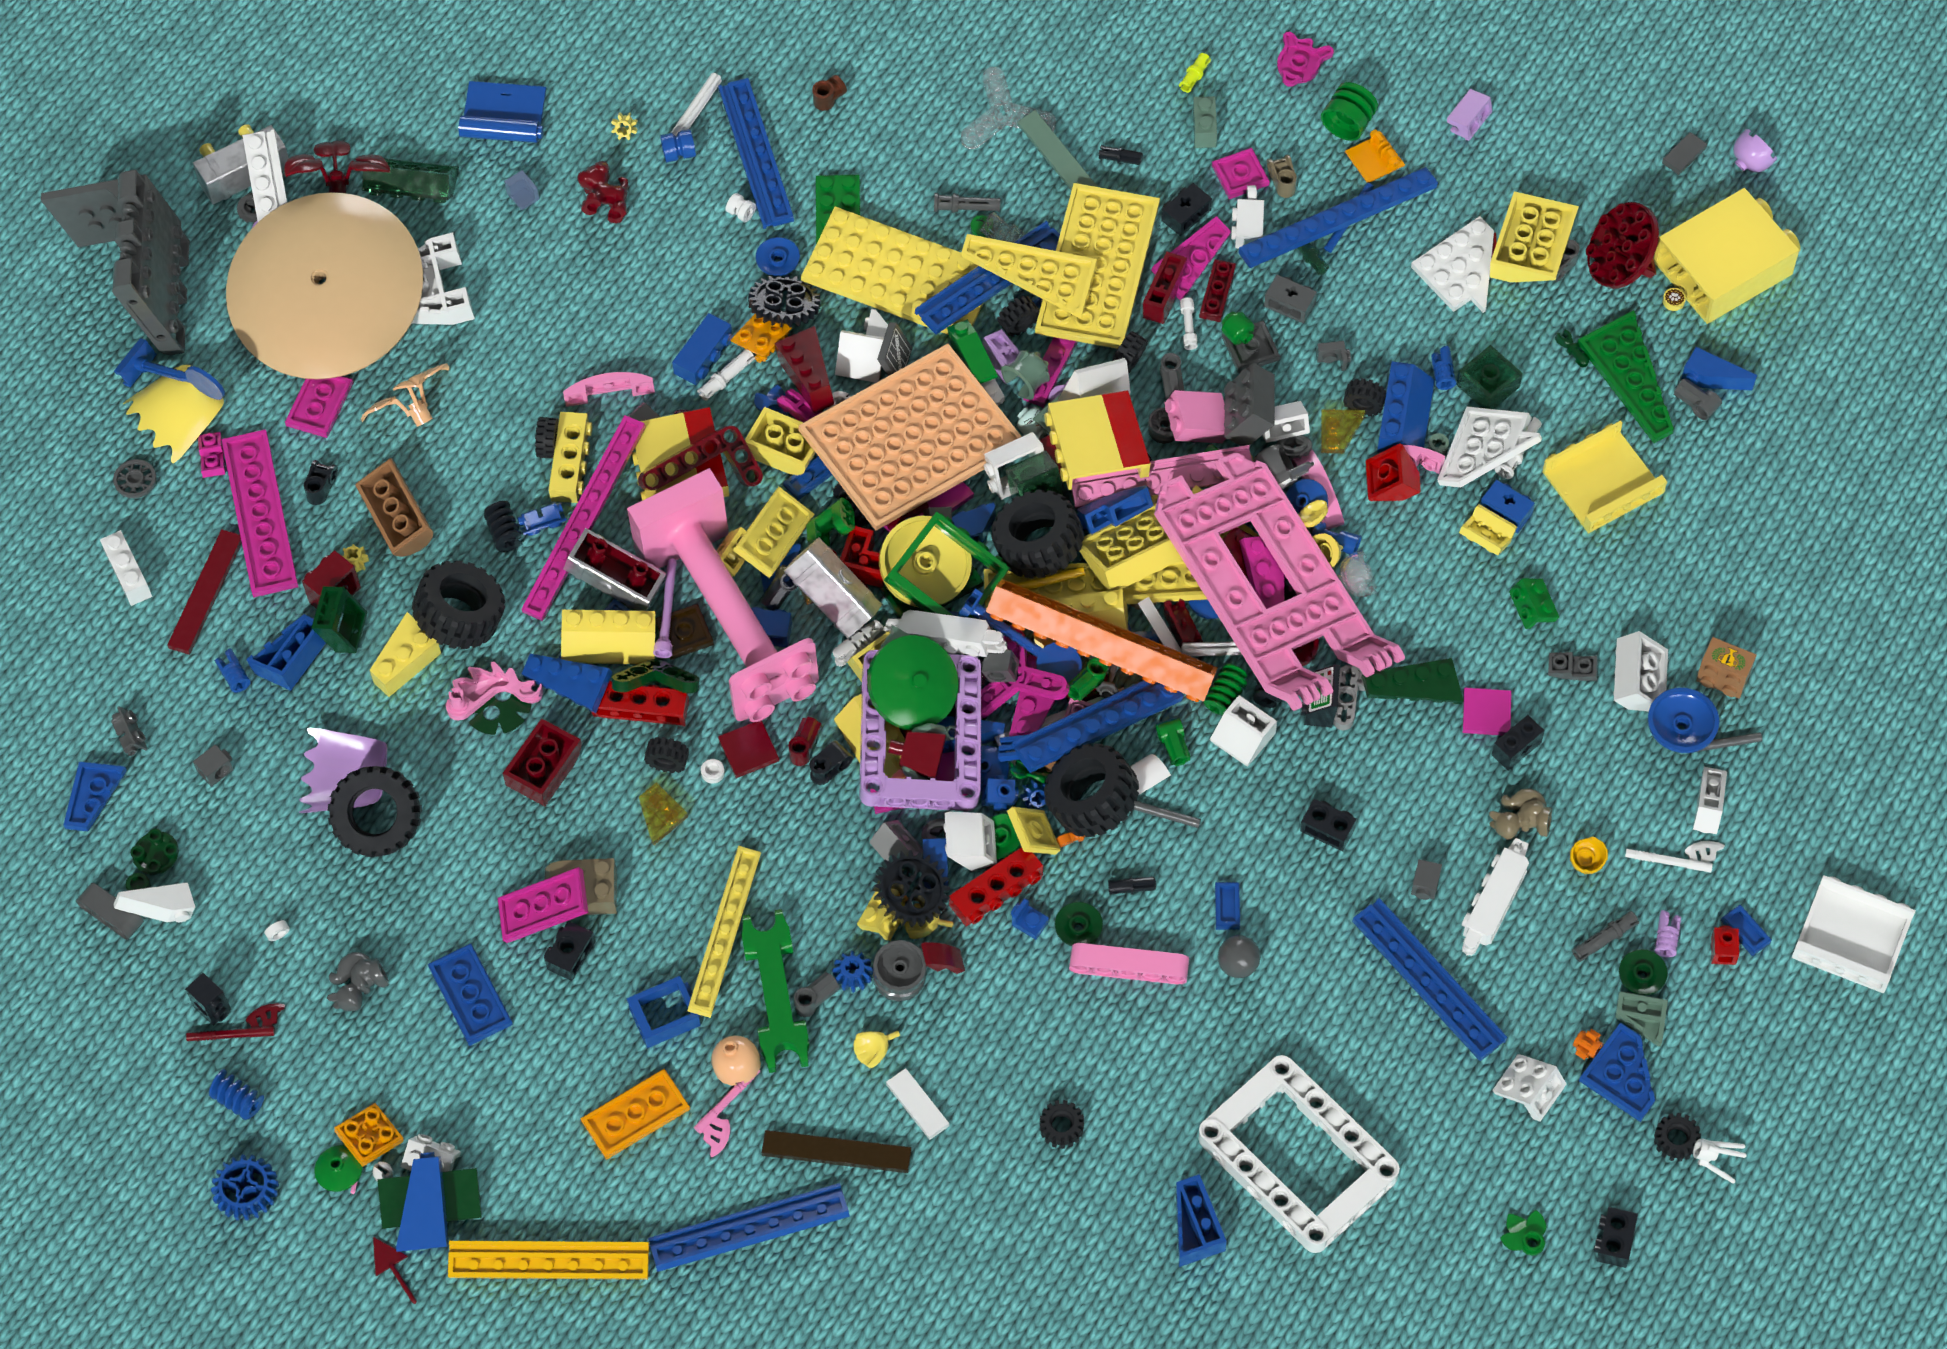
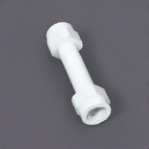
M1183 298L1180 300L1181 314L1184 315V348L1186 350H1194L1198 347L1192 313H1194V302L1192 298Z

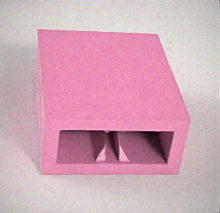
M1175 390L1165 402V410L1168 413L1170 428L1175 441L1223 443L1226 440L1224 437L1225 403L1222 393Z

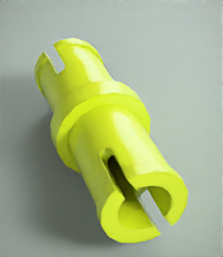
M1200 53L1193 65L1187 68V74L1179 83L1182 91L1191 92L1195 83L1203 77V71L1211 62V58L1208 59L1209 56L1207 54Z

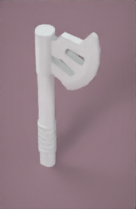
M1714 841L1694 843L1685 849L1689 859L1626 849L1625 857L1711 873L1713 865L1711 862L1715 861L1716 852L1724 849L1725 845ZM1706 848H1710V855H1707ZM1696 851H1699L1701 861H1698Z

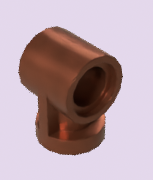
M833 75L827 81H818L813 85L814 106L822 111L829 110L834 106L835 100L847 92V88L839 76Z

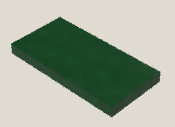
M477 1168L442 1172L447 1222L482 1218ZM410 1176L377 1179L382 1229L400 1227Z

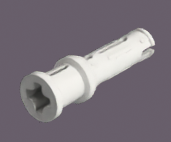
M1531 417L1526 432L1536 433L1542 425L1541 421ZM1525 451L1494 468L1496 473L1505 479L1513 478L1514 470L1517 465L1522 463Z

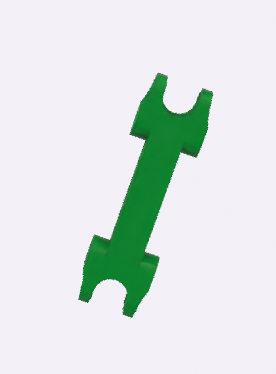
M782 909L775 910V924L768 931L756 930L752 925L750 914L743 915L742 941L746 961L758 959L769 1026L757 1028L761 1054L765 1059L769 1073L776 1072V1057L784 1050H792L798 1054L802 1067L809 1066L808 1052L810 1045L806 1021L793 1022L782 955L792 954L793 947L790 929L785 921Z

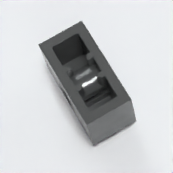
M1276 275L1265 294L1264 307L1304 324L1316 304L1317 291H1314L1309 286L1295 283L1288 277Z

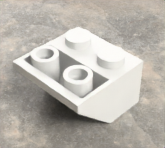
M1239 695L1223 714L1210 741L1248 767L1276 734L1277 721Z
M944 813L945 851L949 858L972 872L997 864L995 828L992 819L982 813Z

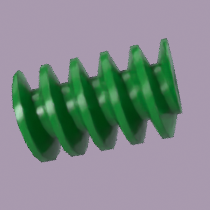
M1233 664L1224 665L1222 671L1218 674V678L1209 689V693L1203 702L1204 705L1213 713L1223 716L1232 702L1238 697L1237 695L1242 694V688L1247 686V682L1244 679L1247 678L1246 672Z

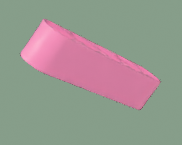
M1076 943L1071 948L1069 970L1085 975L1184 984L1187 982L1189 957L1178 953Z

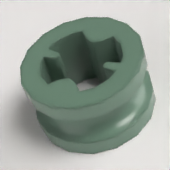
M1441 433L1433 434L1429 438L1428 449L1442 455L1447 453L1449 446L1448 438ZM1437 442L1442 443L1439 448L1435 447Z

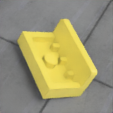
M1478 504L1473 515L1462 525L1459 533L1470 541H1474L1486 548L1487 551L1499 555L1511 543L1517 526Z
M891 889L892 894L900 896L899 891ZM875 892L857 925L861 930L879 933L885 940L890 941L901 919L898 918L893 923L892 914L884 916L886 908L878 909L881 900H874L876 894L879 893ZM906 895L901 902L902 906H905L908 899Z

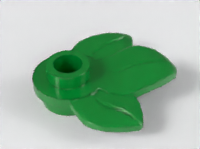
M1012 760L1010 764L1012 767L1010 769L1011 774L1018 779L1032 777L1041 783H1045L1048 774H1051L1045 769L1040 768L1030 773L1021 760Z
M1535 1210L1527 1220L1514 1214H1508L1506 1227L1509 1233L1500 1237L1504 1246L1513 1251L1522 1250L1531 1256L1540 1254L1545 1247L1543 1235L1546 1231V1222L1541 1213ZM1534 1241L1537 1246L1530 1247L1528 1242Z

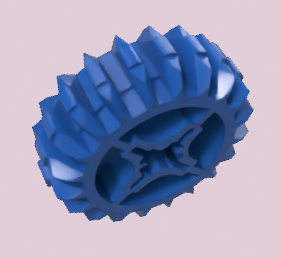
M243 1154L240 1157V1161L232 1157V1164L228 1165V1163L223 1162L224 1170L216 1171L219 1178H212V1183L215 1186L211 1188L212 1194L215 1195L213 1201L215 1204H218L219 1211H225L227 1217H231L234 1214L235 1220H239L243 1215L247 1221L251 1214L258 1218V1211L260 1210L267 1213L266 1205L274 1206L272 1197H278V1192L275 1189L279 1187V1183L275 1180L277 1174L275 1171H272V1166L269 1163L265 1164L263 1158L256 1161L254 1155H251L247 1160ZM254 1173L264 1178V1186L254 1182ZM227 1189L231 1190L232 1193H236V1202L226 1197Z

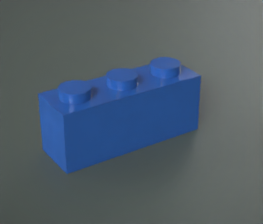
M708 313L673 360L674 374L694 385H697L701 379H705L713 362L716 363L719 360L721 351L731 343L730 340L733 338L731 324Z

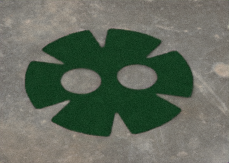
M511 694L507 701L502 702L498 701L494 695L473 713L478 714L469 721V724L482 733L495 735L498 723H500L503 733H508L518 728L524 722V719L516 712L530 713L532 703L522 702L513 694ZM496 706L500 711L498 718L487 720L483 716V711L486 707Z

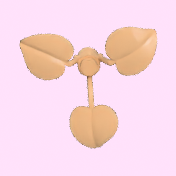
M445 363L428 369L423 373L412 376L408 381L399 383L393 388V391L401 388L408 389L413 403L408 405L410 410L393 396L383 399L367 409L361 417L362 422L369 413L392 404L398 405L406 413L407 417L411 416L417 427L430 421L433 418L427 408L428 404L425 399L423 382L439 370H449V365ZM412 387L419 388L421 400H417Z

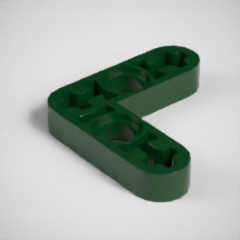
M652 659L612 676V689L617 692H629L657 681L683 693H696L699 691L700 678L662 660Z

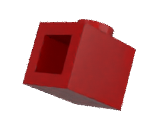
M1725 925L1718 928L1714 927L1711 936V964L1736 965L1739 958V929Z

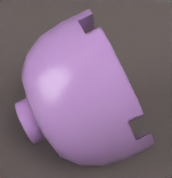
M1745 129L1739 135L1733 147L1734 155L1737 158L1735 164L1743 171L1746 169L1751 172L1765 171L1777 160V157H1771L1772 149L1759 136L1755 135L1752 137L1749 135L1751 131Z

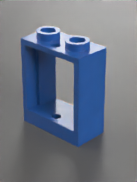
M681 976L626 998L629 1010L647 1048L701 1026L699 1017L702 1015L689 1012L687 1016L651 1030L641 1006L679 990L688 1009L692 990L688 982L683 983Z

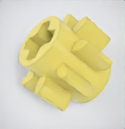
M620 112L618 114L619 120L613 119L611 122L615 125L611 132H616L619 135V140L622 137L630 140L631 133L636 134L638 131L637 128L633 127L637 124L638 120H633L630 117L631 113L623 116ZM621 123H623L624 126L628 125V129H626L625 127H621Z
M352 544L348 548H343V557L354 565L356 572L365 570L364 562H369V558L365 554L364 547L358 548Z

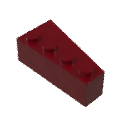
M815 326L774 343L779 363L812 411L816 413L834 405Z

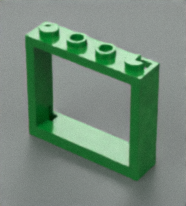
M936 512L884 581L924 612L954 616L899 574V571L934 526L996 573L982 592L983 595L979 602L981 606L1010 568L1002 561L1003 558L988 552L989 549L985 544L979 541L975 542L970 538L968 531L961 527L957 528L951 523L952 520L948 516L945 517L943 514Z

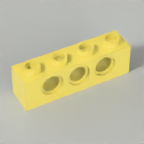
M560 412L549 484L551 501L578 503L579 494H583L584 481H581L582 475H586L587 462L584 459L585 455H589L590 449L587 438L592 435V422H589L587 413Z

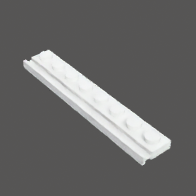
M274 130L242 135L258 222L273 210L288 203Z

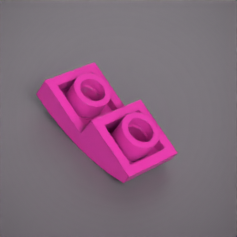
M221 432L207 433L198 437L203 478L225 475Z

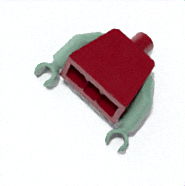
M932 723L915 727L911 732H907L905 742L891 739L888 753L901 756L899 765L906 777L918 780L935 778L936 780L945 741L955 739V737L949 736L948 731L956 730L955 726L944 727Z

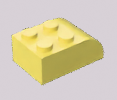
M766 407L763 408L745 438L756 461L792 475L803 474L816 452L798 430L799 425L803 422Z

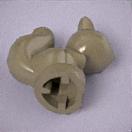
M1521 789L1511 798L1508 795L1502 796V806L1508 810H1519L1517 814L1512 812H1489V816L1494 820L1489 823L1490 827L1494 828L1498 835L1507 840L1514 838L1520 828L1524 832H1528L1530 828H1536L1540 836L1547 837L1549 835L1552 808L1547 807L1543 795L1534 789Z

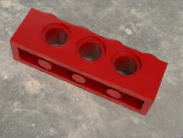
M609 681L597 712H592L593 717L685 726L689 697L688 693H683L673 688H660L657 685L641 686L629 692H617L612 689V681ZM616 697L622 698L619 701H613V699ZM641 699L645 700V702L640 704L635 703L636 701ZM661 702H668L665 706L659 705Z
M1021 847L949 895V906L965 927L971 923L976 924L989 911L999 909L1005 900L1010 897L1015 898L1023 891V888L1029 884L1034 885L1039 882L1043 876V864L1034 853L1024 852ZM1014 872L1022 873L1019 877H1014L1011 874ZM994 885L1003 886L1000 890H995L992 887ZM975 898H982L984 901H982L981 903H975L972 900Z

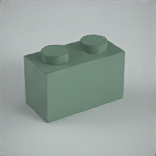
M1215 96L1193 97L1194 148H1216L1217 120Z

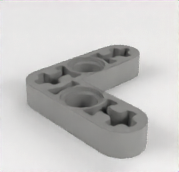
M1345 665L1340 669L1338 708L1333 722L1334 726L1339 730H1348L1353 726L1357 691H1365L1362 680L1363 673L1353 665ZM1346 674H1351L1350 686H1345ZM1343 693H1348L1353 699L1350 702H1343L1339 696ZM1342 709L1347 710L1346 722H1341Z

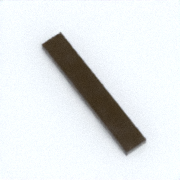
M765 1130L761 1154L766 1157L908 1173L912 1148Z

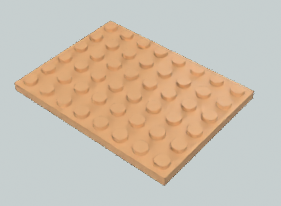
M949 344L940 347L802 423L798 429L875 531L983 471L984 464H986L985 453L1022 437Z

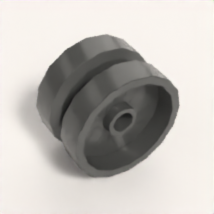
M903 940L889 942L880 948L875 955L873 963L874 985L881 995L889 1000L899 1002L910 1000L919 994L924 987L927 969L924 955L920 948L911 942Z

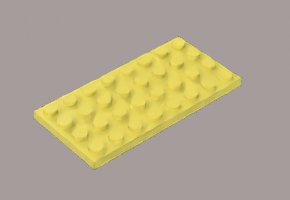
M1073 183L1056 251L1097 259V266L1082 319L1043 299L1035 327V334L1119 348L1127 335L1160 198Z
M834 207L801 275V281L928 327L921 320V317L915 314V309L978 267V265L963 258L961 252ZM983 304L950 326L967 319L973 326ZM947 328L941 331L942 333L949 335Z

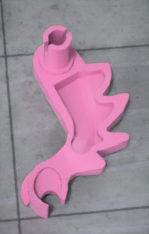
M491 662L492 672L477 667H468V672L472 679L457 678L452 681L454 688L451 689L452 692L449 691V699L446 702L447 714L453 720H464L499 692L511 693L522 702L537 703L543 696L542 684H540L537 691H533L532 687L535 686L534 680L521 682L512 668H509L504 673L495 662Z

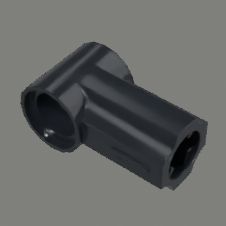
M781 565L776 569L775 578L759 600L772 611L778 610L789 593L798 587L793 583L792 579L783 582V578L787 575L784 570L788 565Z

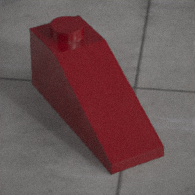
M1166 251L1143 301L1144 319L1161 324L1165 323L1172 308L1187 263V257Z

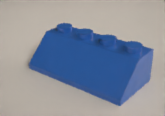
M1391 362L1377 452H1383L1398 444L1424 448L1435 379L1414 364Z

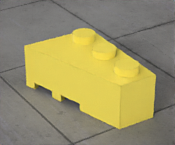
M408 612L370 669L374 684L388 697L441 654L439 644L436 643L437 640L427 637L424 630L421 631L417 625L418 622Z

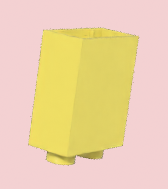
M1743 188L1661 235L1658 239L1654 263L1676 288L1685 293L1688 303L1709 324L1791 276L1800 252V243L1791 230L1785 229L1782 231L1773 221L1771 208L1762 198L1755 200Z

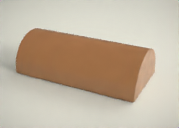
M388 459L355 484L393 555L398 557L409 556L422 550L430 543L433 538V531L393 459Z

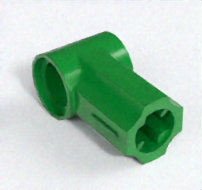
M1099 658L1089 660L1086 668L1068 683L1070 687L1068 696L1074 701H1081L1104 681L1108 666L1100 663Z
M1180 718L1156 723L1160 743L1164 744L1170 764L1180 766L1190 761V754L1184 740V729Z

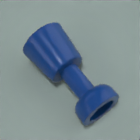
M1322 521L1314 526L1311 536L1324 533L1331 535L1339 545L1343 546L1341 551L1353 557L1355 556L1361 543V535L1341 531L1337 534L1327 530L1326 524Z

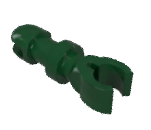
M1564 329L1563 337L1560 336V333H1557L1555 337L1556 342L1560 346L1567 348L1566 352L1576 359L1575 362L1578 366L1586 367L1589 363V358L1579 350L1580 346L1577 343H1573L1570 332Z

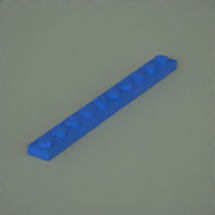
M1427 167L1243 245L1239 247L1238 253L1248 267L1252 268L1437 188L1438 182Z

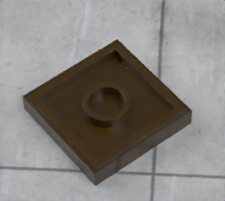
M698 603L671 613L669 640L673 648L672 656L669 657L670 660L714 645ZM662 616L655 618V624L659 633Z

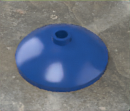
M1674 688L1661 693L1652 702L1648 712V726L1652 736L1663 747L1678 753H1693L1704 749L1714 740L1719 728V715L1713 702L1704 694L1689 688ZM1677 726H1683L1685 729L1681 730Z

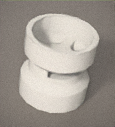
M738 193L733 194L726 205V212L731 215L736 214L738 219L743 222H748L756 210L755 203L750 200H744V197Z

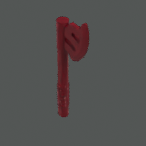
M267 1004L254 1010L246 1018V1022L251 1025L249 1029L186 1033V1040L208 1041L213 1039L275 1036V1027L273 1025L277 1023L278 1013L285 1008V1004ZM269 1011H271L270 1019H268L266 1013ZM258 1017H260L263 1022L262 1027H259V1024L257 1022Z

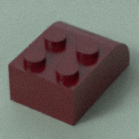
M541 718L504 770L505 785L545 807L575 765L581 751V739Z

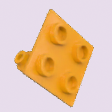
M1377 129L1371 131L1369 140L1345 151L1367 183L1405 166L1383 133Z
M755 313L730 341L755 353V360L761 363L767 360L770 352H775L776 347L774 343L788 337V333L792 328L787 324L780 327L779 323L771 326V321L764 323L763 317L757 319Z

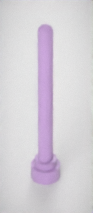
M674 558L669 559L667 562L660 638L655 643L653 654L658 658H669L672 656L673 645L669 640L677 565Z

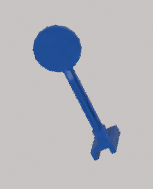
M141 338L114 370L115 374L123 378V384L127 387H131L143 372H151L178 381L191 383L200 392L216 400H220L225 396V390L213 376L198 367L190 366L183 372L152 363L151 361L157 354L149 343Z
M976 588L957 614L959 617L968 618L971 615L976 619L986 620L991 627L1037 657L1036 669L1061 675L1068 683L1082 671V660L1074 648L1070 646L1063 648L1056 645L1055 642L1041 648L1004 622L991 618L990 613L986 612V608L979 604L983 593Z

